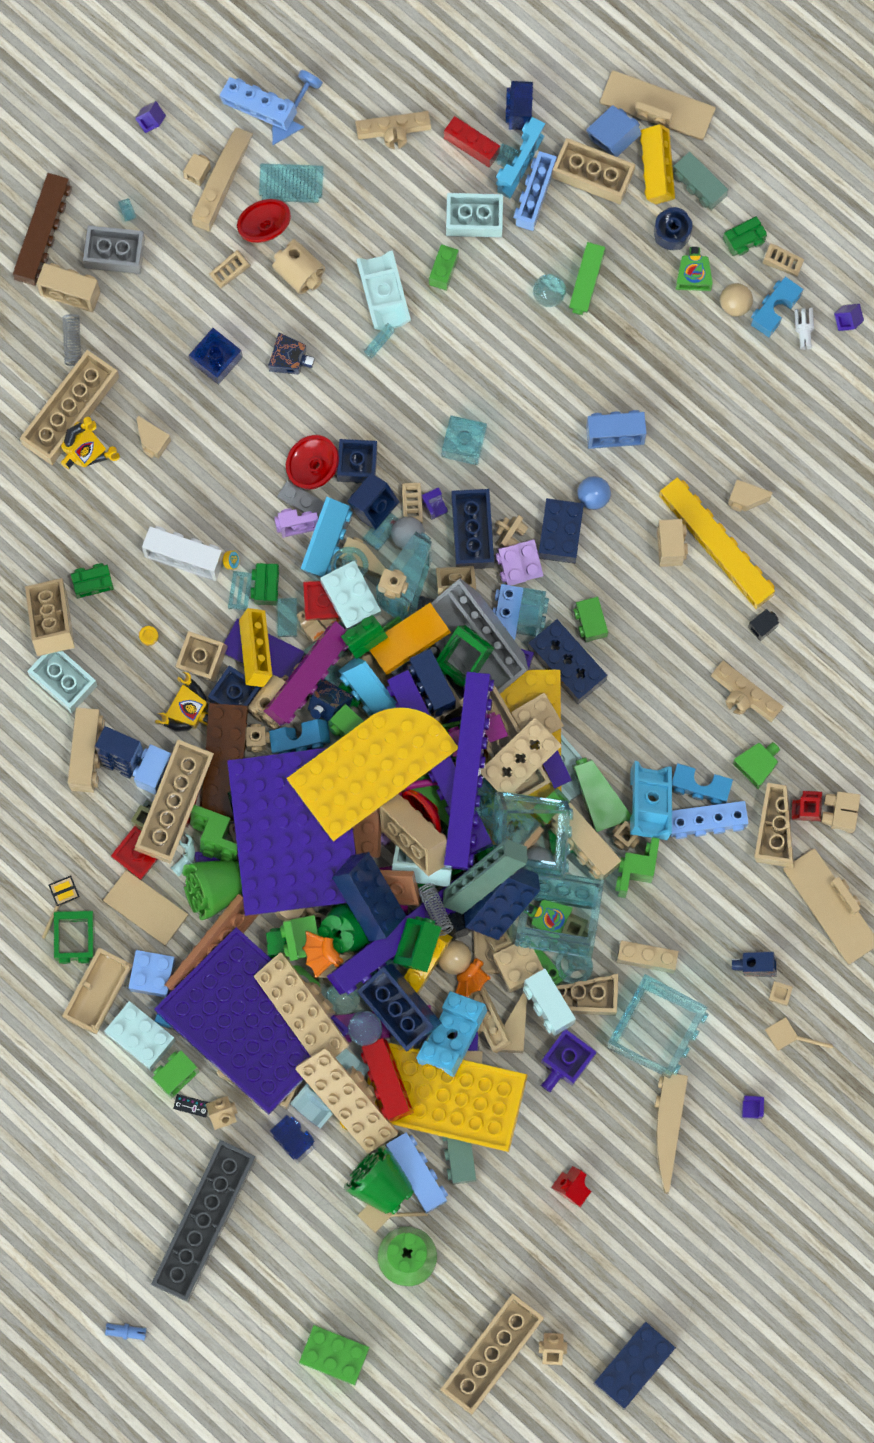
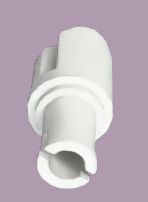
M806 308L801 309L802 324L799 323L798 309H794L795 329L800 334V349L806 350L805 342L807 350L811 349V333L814 331L813 308H809L810 324L807 323Z

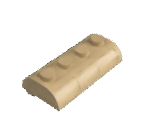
M98 948L62 1017L93 1034H97L133 964Z

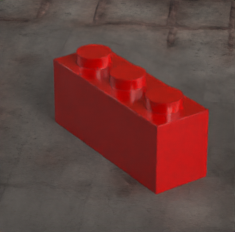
M455 116L444 130L445 140L489 168L500 155L499 144Z

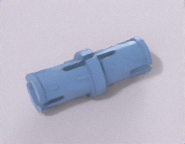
M107 1323L105 1336L145 1341L147 1328L132 1327L129 1324L117 1325Z

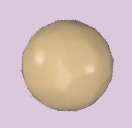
M740 283L728 285L720 295L722 309L727 314L735 317L746 314L753 304L752 292L747 286Z
M452 940L438 961V964L448 974H460L469 967L471 952L469 947L463 942Z

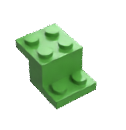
M194 805L191 811L190 825L198 831L204 830L201 836L200 852L208 858L215 857L220 859V861H238L237 844L226 840L229 833L230 818Z
M652 837L651 842H647L644 855L626 852L625 857H621L622 861L618 872L622 874L618 876L615 891L619 892L618 897L626 898L629 880L652 883L659 838Z
M315 914L287 919L283 921V925H280L282 938L286 937L287 944H284L285 956L290 957V961L307 957L305 950L302 949L307 941L305 932L309 931L318 935Z

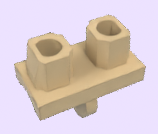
M518 515L517 517L513 516L511 520L507 517L502 522L497 520L495 526L498 529L495 533L500 538L495 545L501 548L519 543L512 535L516 532L523 536L527 531L528 526L522 522L523 517Z

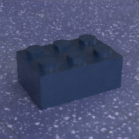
M546 498L539 559L576 564L584 503Z
M431 649L410 658L408 671L412 679L416 680L417 689L421 697L425 698V705L429 714H433L434 718H437L456 709V699Z

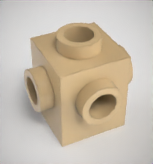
M384 569L378 584V591L384 593L388 598L395 599L397 597L400 599L402 593L406 594L408 589L407 576L402 571L396 569L393 571Z
M251 724L250 727H247L246 732L247 751L258 753L262 752V750H267V743H270L269 732H266L265 726L261 724ZM259 735L258 739L252 738V736Z
M627 821L622 825L618 824L612 831L614 833L612 838L614 840L613 844L620 850L625 849L628 851L630 847L634 849L640 842L639 836L630 834V823ZM627 835L629 840L626 841L622 836Z
M228 1096L218 1098L206 1104L215 1130L237 1122L234 1115L238 1113L235 1103H230Z
M544 1333L543 1341H539V1353H543L542 1364L562 1365L563 1354H567V1342H564V1334Z

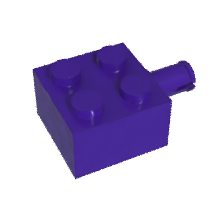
M564 1030L541 1061L551 1071L541 1084V1087L551 1093L560 1079L573 1086L597 1052L571 1032Z

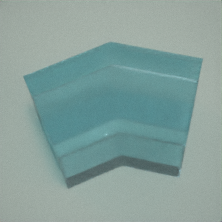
M129 198L118 202L125 222L136 218Z

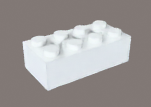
M155 526V528L149 527L142 546L145 558L214 581L217 580L223 564L222 550L218 546L209 544V546L204 545L195 538H191V540L186 539L177 532H173V534L168 533L166 529Z

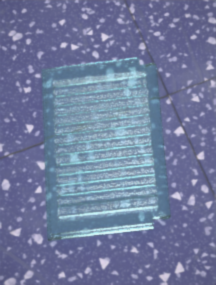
M261 163L259 196H263L262 200L277 199L283 202L319 203L318 198H322L324 166Z

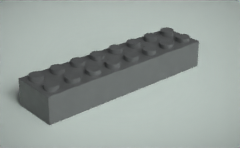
M222 1140L219 1141L151 1283L152 1286L187 1303L189 1302L257 1159L256 1156Z

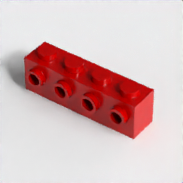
M381 1038L362 1046L363 1053H361L364 1063L368 1064L370 1069L368 1076L377 1088L374 1092L377 1099L382 1102L383 1107L381 1111L384 1118L394 1122L413 1114L412 1105L388 1040Z

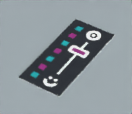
M177 1094L173 1109L206 1118L208 1112L206 1104L209 1102Z

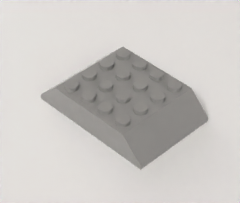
M458 579L431 603L451 632L424 650L431 649L436 660L456 628L466 625L495 647L479 673L490 674L492 680L495 681L494 685L498 688L499 693H502L528 671L524 652L480 593L462 579ZM462 639L448 662L466 675L467 672H470L481 652ZM443 674L459 699L464 698L465 686L457 685L453 682L451 676Z

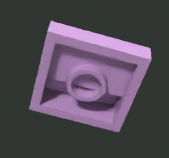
M291 508L282 510L281 513H278V516L274 517L277 533L281 532L282 538L314 531L318 522L317 512L312 513L308 511L298 516L297 510H292Z
M535 539L497 548L498 553L495 554L497 564H501L502 572H500L502 583L511 586L543 577Z

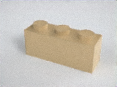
M621 940L616 963L674 974L679 951Z

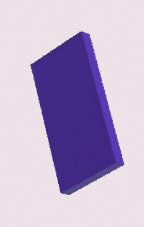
M237 618L224 642L228 646L225 655L244 664L240 625ZM268 634L272 675L282 678L284 675L290 677L294 671L293 668L304 657V651Z

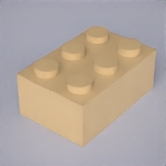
M44 263L37 281L40 296L92 313L101 293L95 277L80 275L73 269H61L59 265L50 263V265Z

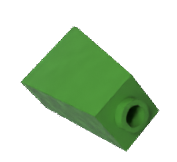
M590 242L586 244L569 308L573 309L572 313L583 315L584 312L588 313L606 252V247Z
M586 757L576 760V764L572 765L593 829L599 832L629 821L631 814L593 760H587Z

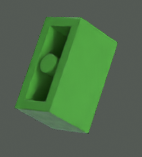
M441 244L429 276L430 286L447 291L459 258L458 249Z
M594 597L576 602L573 613L575 619H579L581 626L578 627L580 637H584L585 643L607 637L608 629L599 598Z

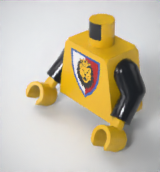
M85 417L83 423L76 422L73 427L66 431L61 448L67 455L61 461V464L67 469H70L74 464L84 468L105 461L107 458L112 461H117L120 458L119 453H116L117 448L114 446L110 447L108 452H105L106 448L92 432L97 426L90 417Z
M184 671L182 673L186 676L185 680H182L180 677L177 680L185 685L181 686L167 713H157L162 717V721L155 720L156 724H164V726L175 732L196 729L200 722L208 725V713H206L208 708L207 697L201 687L191 679V675Z

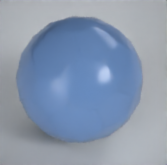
M588 477L578 487V499L580 503H584V507L587 509H601L610 500L611 488L607 481L601 477Z

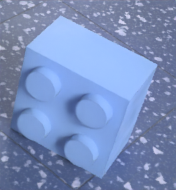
M151 744L148 749L145 748L141 755L142 763L140 766L137 765L133 772L136 786L156 795L172 754Z
M136 950L129 983L130 992L165 998L170 993L165 984L169 977L173 975L176 962L175 957Z

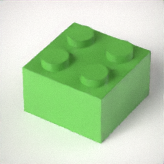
M175 1051L167 1059L169 1062L164 1067L160 1065L153 1072L154 1076L152 1078L154 1082L170 1099L199 1073L197 1066L182 1051L178 1053Z

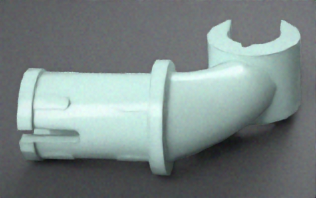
M187 834L185 835L189 839L188 844H183L181 840L179 841L186 853L182 854L183 857L171 867L178 876L182 874L183 866L192 863L195 857L194 840Z

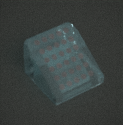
M502 143L497 165H511L515 156H519L520 151Z

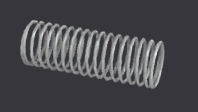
M76 314L63 316L64 346L66 347L64 350V363L68 366H75L76 364H67L66 362L77 363L81 358L80 316Z
M435 884L423 885L421 887L423 889L421 891L419 889L418 892L430 919L436 920L437 924L435 925L442 927L441 930L451 927L446 931L440 932L444 934L439 936L450 933L453 930V925H451V920H449L444 909L445 907L435 888ZM433 886V888H429L422 892L425 888Z

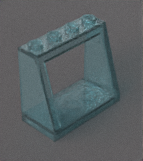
M416 531L388 569L391 571L394 569L402 571L407 576L406 582L409 585L406 594L402 593L400 599L397 597L391 599L378 591V584L376 586L378 606L395 618L399 616L402 621L416 612L432 562V541L423 532L420 534Z
M495 792L492 843L494 846L491 847V851L506 840L508 813H559L555 863L528 859L526 865L522 868L537 873L539 880H565V872L569 871V862L566 861L567 855H570L568 838L572 836V827L569 826L570 820H573V808L569 807L568 801Z
M527 868V870L537 873L539 877L540 892L533 900H547L566 906L592 910L588 937L527 928L528 905L519 915L514 946L582 958H592L604 880Z
M645 974L608 1041V1049L671 1079L672 1075L676 1076L681 1068L679 1064L681 1058L687 1057L691 1049L688 1047L690 1041L696 1040L700 1032L697 1030L699 1024L705 1023L709 1015L706 1013L708 1007ZM647 991L696 1013L667 1068L619 1044Z

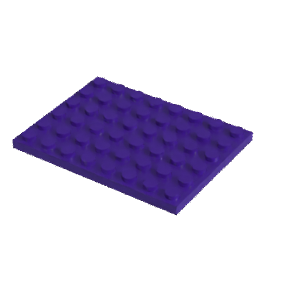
M327 748L228 760L245 916L347 903L332 876L352 855H356L354 829H350L333 842L287 781L290 775Z
M236 927L155 1007V1012L269 1115L304 1080L296 1071V1066L311 1056L254 978V975L272 959ZM334 1015L331 1017L342 1035L346 1037L350 1033V1029Z

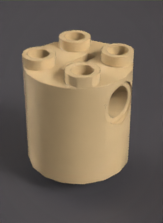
M295 239L288 243L284 251L279 250L275 254L274 259L276 261L272 264L273 269L299 294H303L309 289L314 291L323 282L321 276L324 274L325 266Z
M272 675L266 685L260 688L248 705V710L253 713L252 716L260 722L262 720L266 721L267 725L273 730L280 728V725L263 710L289 678L286 675L282 678Z

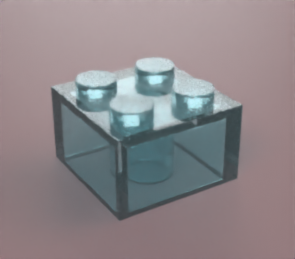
M450 415L442 447V457L478 465L487 432V424Z
M523 588L516 634L536 637L544 630L546 616H543V614H547L549 598H546V591Z

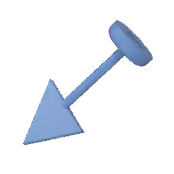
M301 70L298 75L305 85L294 102L295 108L299 105L309 86L319 89L323 84L319 78L304 70ZM292 121L286 131L272 125L273 145L301 130L304 126Z

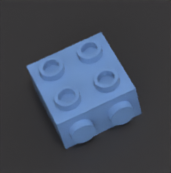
M613 105L586 129L593 143L615 157H618L641 135L639 122L633 117L629 118L623 109H617Z

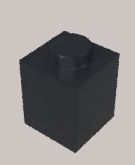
M765 609L749 623L748 628L761 641L778 627L779 619L773 611L769 612L768 609Z

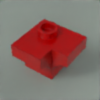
M803 791L801 799L793 800L791 819L821 821L823 792Z
M574 1166L571 1167L567 1174L562 1172L551 1187L555 1192L578 1207L583 1205L592 1192L585 1185L587 1174Z

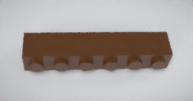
M47 173L13 271L14 280L36 286L43 264L47 263L49 258L48 249L54 244L55 236L53 235L55 230L59 229L61 222L59 217L61 213L65 212L66 197H69L72 191L69 178Z

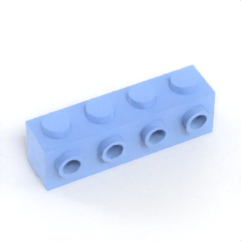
M229 77L219 95L223 104L286 131L297 114L295 105L291 100L278 98L276 94L264 92L256 85L250 86L239 78Z
M539 151L537 158H533L531 169L533 170L531 175L528 174L525 182L527 186L526 191H522L519 200L521 202L520 208H516L514 214L516 226L534 231L552 178V170L557 156Z
M501 584L500 590H496L495 601H498L497 608L493 607V612L515 640L524 588Z
M745 801L673 810L672 833L670 836L676 837V839L687 838V835L695 834V837L705 836L707 832L722 834L725 833V830L733 829L734 832L745 830L744 827H747L749 824Z
M406 1132L387 1143L386 1147L392 1152L412 1185L415 1196L425 1213L428 1214L446 1203L447 1199L445 1197L448 1194L443 1186L439 1187L435 1180L438 1177L434 1170L427 1168L425 1163L428 1161L423 1152L419 1153L415 1146L418 1144L413 1135L408 1136Z

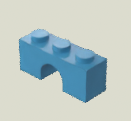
M784 277L782 281H777L773 287L775 291L771 296L768 294L764 298L762 308L760 310L757 308L751 316L753 319L751 326L768 338L771 337L780 325L782 317L775 313L773 308L777 305H785L792 309L802 296L804 290L787 277Z
M316 719L301 723L302 734L299 738L296 736L295 728L283 727L269 731L272 754L305 751L309 748H324L323 745L331 743L328 721Z
M677 763L672 780V790H674V793L679 795L686 793L692 795L693 799L703 801V799L710 800V803L713 805L725 804L727 802L733 779L714 774L711 784L700 786L694 779L696 769Z

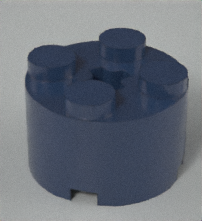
M670 207L657 216L654 237L658 245L668 250H680L689 242L693 224L685 210Z

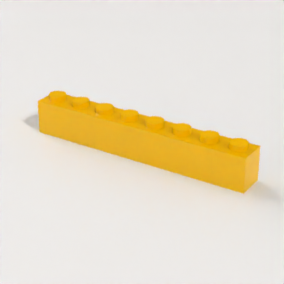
M677 477L660 490L659 497L678 519H682V524L686 525L687 530L755 609H758L774 596L775 586L773 583L762 576L761 569L749 561L750 557L745 551L741 552L737 547L738 543L733 537L729 538L725 533L726 529L724 526L713 519L712 512L701 505L700 498L689 491V486L684 480L680 481Z

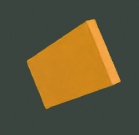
M428 603L386 631L385 633L388 638L372 648L370 652L385 674L388 675L409 661L410 658L420 654L451 632L432 604Z

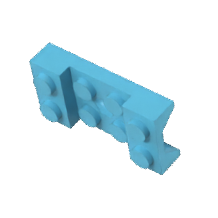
M532 117L530 122L526 121L521 137L523 139L520 148L521 153L519 157L515 156L511 165L506 164L504 169L500 168L496 176L498 179L496 182L497 193L511 199L544 139V135L541 134L545 126L544 122Z
M634 761L630 769V785H633L630 834L668 840L672 833V767L668 766L660 770L643 768L639 761ZM648 796H654L657 801H651Z
M450 991L442 1006L443 1012L439 1018L442 1024L432 1032L428 1041H424L416 1058L420 1065H433L454 1077L487 1013V1008L484 1003ZM451 1032L458 1033L455 1039L447 1038Z

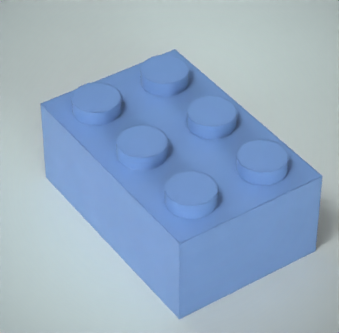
M632 410L623 414L621 412H611L610 415H602V413L591 414L587 418L586 425L588 449L644 445L646 439L645 413L639 410Z

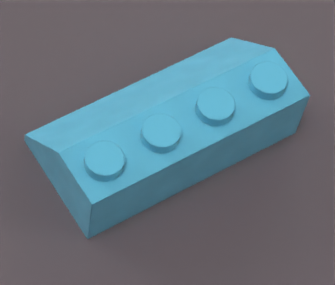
M326 497L301 566L303 571L319 577L332 572L334 566L331 565L333 557L337 558L340 547L337 546L346 534V529H344L346 521L350 522L353 511H350L351 507L349 505Z
M353 658L338 670L341 674L340 680L345 686H350L353 690L351 692L352 696L357 701L360 700L363 703L362 709L368 716L386 709L396 708L395 703L397 702L390 696L388 690L366 661L360 658Z

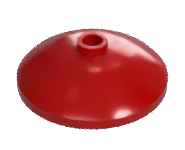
M265 199L258 201L241 213L237 221V230L240 236L249 242L261 243L270 241L281 235L288 227L291 220L290 209L281 200Z
M310 435L302 438L291 448L286 459V472L290 481L297 487L306 490L316 489L325 485L337 470L339 463L338 450L334 443L324 436Z
M411 789L405 791L402 794V798L407 799L410 805L415 810H418L423 818L431 822L434 828L441 833V821L437 806L418 791Z

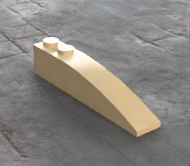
M235 127L192 215L193 226L211 231L253 133Z
M664 1072L663 1077H659L658 1088H661L660 1096H656L655 1107L658 1108L656 1126L657 1158L664 1194H668L670 1190L688 1080L686 1075Z

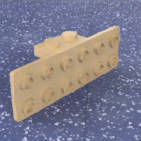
M614 70L610 74L600 99V104L607 107L613 105L617 109L621 108L625 113L638 117L641 120H646L656 125L661 124L666 128L699 140H704L716 109L709 104Z
M812 849L795 860L794 868L785 867L783 869L848 965L874 949V933L859 913L861 909L860 901L855 895H851L849 892L850 887L844 879L841 880L839 876L837 878L834 877L816 849Z
M283 952L279 953L254 975V978L310 1056L327 1047L336 1058L349 1046V1043L331 1019L335 1014V1011L332 1009V1003L324 998L321 988L316 983L304 982Z
M324 1047L296 1066V1071L367 1153L372 1152L398 1135L397 1129L387 1118H384L380 1109L375 1105V1088L369 1085L364 1080L363 1074L353 1066L346 1070L327 1047Z

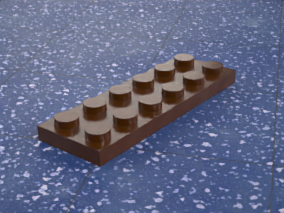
M209 703L206 751L214 754L204 777L202 808L229 817L230 821H234L228 760L245 758L248 706Z

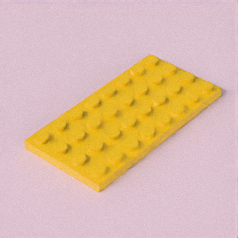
M389 1043L414 1111L413 1114L394 1122L390 1121L392 1125L505 1152L510 1151L528 1077L527 1074L462 1060L455 1076L451 1077L441 1068L430 1064L420 1065L416 1058L420 1050L413 1048L406 1052L401 1045ZM368 1077L367 1083L377 1089L375 1083L371 1082ZM376 1097L375 1105L381 1111L383 1107L382 1102Z

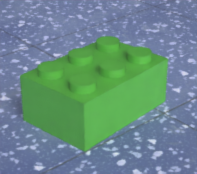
M314 1325L299 1364L355 1386L370 1347Z

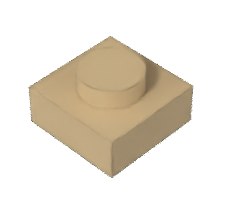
M507 932L499 940L487 937L495 953L513 945Z
M774 981L768 1001L787 1006L793 987Z

